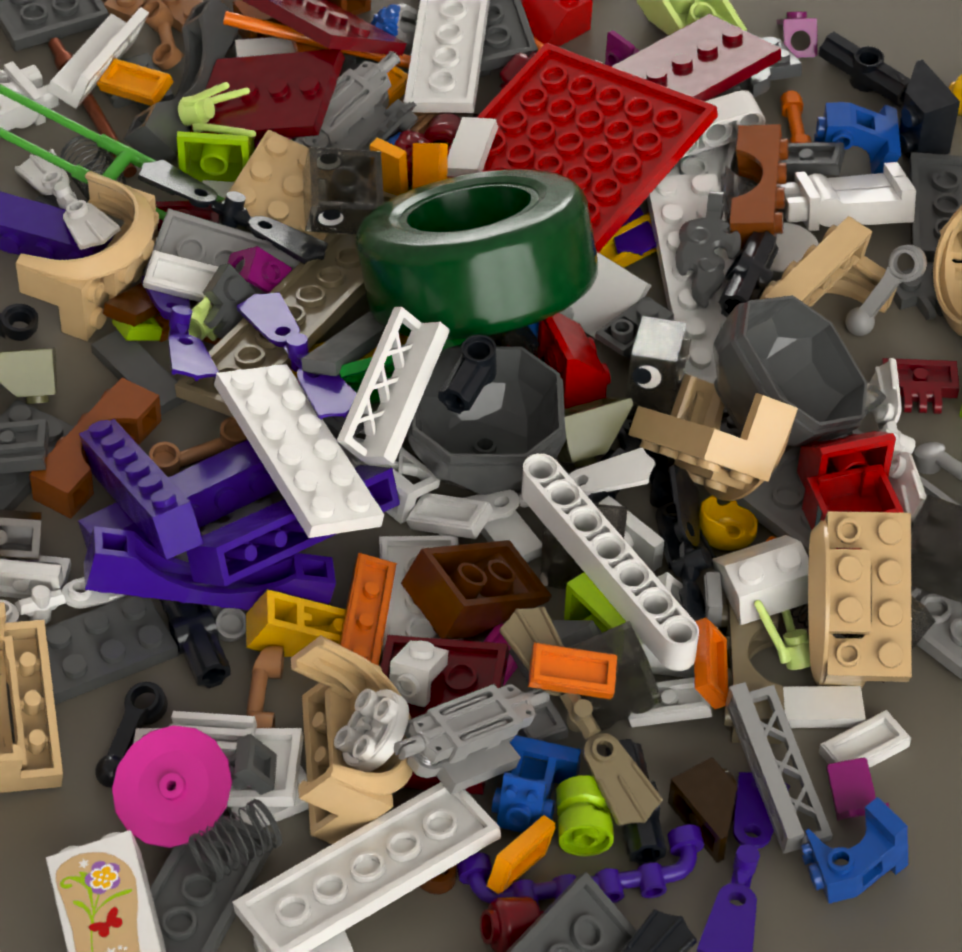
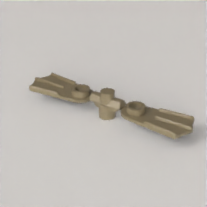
M544 606L533 609H516L510 619L499 630L528 671H530L531 651L534 643L564 647ZM544 690L552 696H560L568 710L566 716L567 727L574 732H581L585 739L589 738L584 746V757L616 824L619 826L629 823H646L652 812L662 803L663 798L620 742L610 734L599 733L601 729L592 716V704L577 694ZM599 745L608 746L611 750V755L607 757L601 756L597 752L596 747Z

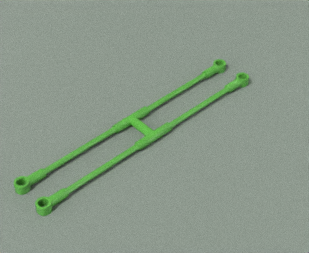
M0 84V94L96 142L98 147L117 156L102 174L103 176L116 181L130 163L142 169L143 163L156 162V160L105 134L100 135ZM0 127L1 138L71 173L73 178L88 184L85 174L90 171L89 169L79 164L75 166ZM218 195L217 201L224 200V198ZM156 207L159 219L164 221L167 212Z

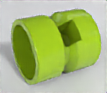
M580 775L561 782L556 788V809L559 817L557 823L558 843L561 849L576 856H593L608 850L614 841L613 819L594 777Z

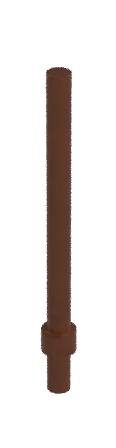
M53 38L49 41L48 46L55 57V65L60 71L73 57V54L67 52L59 38ZM90 92L83 100L82 105L100 135L105 134L120 142L96 99ZM130 163L122 173L125 177L130 178L136 174L137 169Z

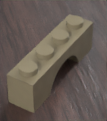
M727 598L726 604H723L722 621L719 628H726L728 691L730 686L746 682L749 692L774 685L784 709L783 686L765 679L754 669L750 662V659L756 653L775 646L761 619L740 625ZM778 613L770 616L776 629L779 622ZM768 699L754 703L760 721L768 724L773 715ZM724 706L723 725L731 726V743H741L728 708ZM775 721L773 727L779 730L777 722ZM768 735L769 744H781L780 740Z

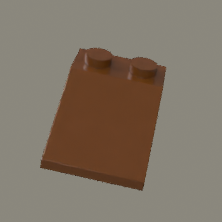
M510 540L423 548L401 582L415 605L418 606L441 639L474 637L508 621L516 609H533L549 602L552 597Z

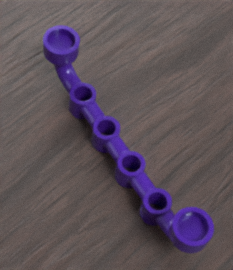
M683 825L672 829L667 834L671 854L680 857L679 861L673 865L661 866L658 863H647L638 867L637 870L623 872L608 868L598 871L590 877L613 903L624 898L623 889L640 887L641 895L644 898L659 897L667 891L665 883L682 880L693 871L697 862V853L704 848L701 829L696 825ZM478 852L457 864L459 881L470 885L472 892L481 901L489 904L495 898L530 896L537 903L538 900L553 898L556 900L577 878L573 874H563L555 877L552 881L534 883L531 880H519L512 883L503 893L497 894L487 887L486 881L489 880L492 871L491 860L488 854Z

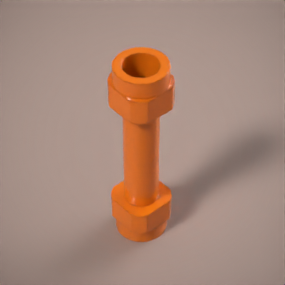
M796 91L783 93L780 97V108L782 115L788 119L791 133L789 143H812L811 137L805 134L801 118L803 101L800 94Z

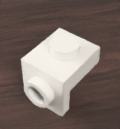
M410 640L391 660L389 680L407 703L425 707L429 703L431 682L447 666L449 650L434 647L432 643L427 641Z

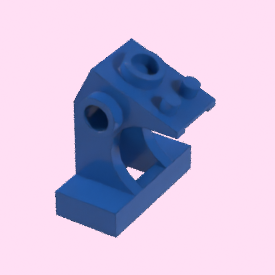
M849 102L826 103L824 116L817 118L814 142L844 143L845 150L852 146L861 147L869 154L871 174L883 173L884 163L897 162L901 157L897 109L884 105L880 112L876 113Z
M516 735L510 744L520 755L521 759L515 769L504 772L502 788H496L491 812L498 814L497 825L503 829L523 833L543 815L552 820L555 800L550 798L554 784H560L568 778L579 776L581 749Z
M879 797L865 806V837L850 849L844 847L830 848L809 828L806 830L807 843L801 845L802 859L805 865L812 863V865L808 866L812 884L816 891L823 889L828 904L857 897L889 870L897 875L908 866V826ZM838 859H844L848 861L847 865H837L833 863Z

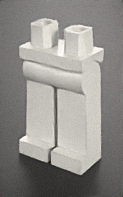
M12 61L4 65V70H0V84L49 109L59 105L58 97L47 91L49 84L43 86L42 75L34 64L20 70ZM0 94L1 128L9 131L16 127L23 129L33 123L38 126L46 122L45 116Z
M898 162L884 163L883 173L827 178L817 173L808 176L806 172H795L794 182L780 184V187H785V219L787 222L803 221L808 231L819 230V224L826 227L838 226L848 216L862 225L914 222L916 189L909 178L906 177Z

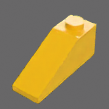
M267 589L246 613V648L261 652L267 646H284V657H293L319 636L339 644L346 609Z

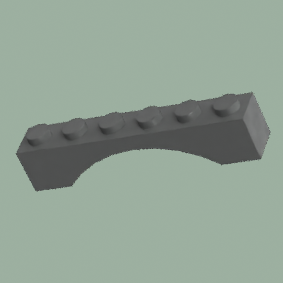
M204 0L192 8L182 27L185 44V68L178 92L171 101L157 102L136 115L123 138L132 148L156 161L165 159L171 161L178 155L177 131L189 132L191 126L184 125L179 118L178 104L182 97L193 96L206 89L216 60L227 58L225 55L228 49L235 44V40H238L236 33L239 28L223 25L225 12L232 11L221 0Z

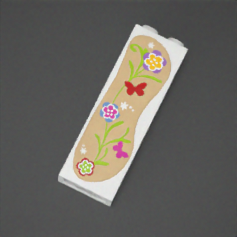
M131 830L123 833H109L98 841L83 846L66 847L58 854L46 857L68 952H166L141 851Z

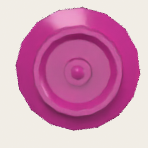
M172 725L150 731L130 746L117 766L112 787L115 812L126 830H131L135 837L148 845L172 848L189 843L190 835L198 834L199 830L206 833L207 825L213 828L215 821H218L226 809L232 786L229 761L218 743L196 728Z

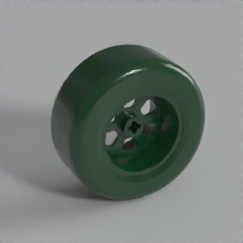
M531 169L494 170L466 174L429 183L404 192L377 207L362 221L356 235V247L368 304L375 320L386 327L394 307H403L421 323L441 322L450 329L447 337L449 340L467 339L473 335L488 336L503 333L545 320L567 309L581 299L591 289L598 275V257L588 201L584 191L573 180L548 171ZM401 323L398 333L409 337L411 330Z

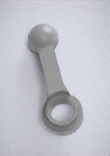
M907 244L899 246L892 251L883 278L861 307H856L847 314L845 323L850 333L856 336L869 334L875 325L874 317L898 285L902 282L917 280L924 274L927 267V259L919 247ZM903 253L911 255L914 259V269L909 274L901 272L898 268L897 261Z

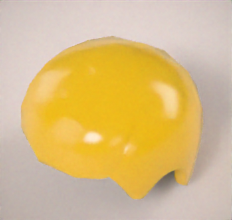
M714 495L701 502L699 527L710 546L719 550L731 551L745 548L754 541L757 535L758 520L750 510L738 506L736 500L720 505L717 503V498Z

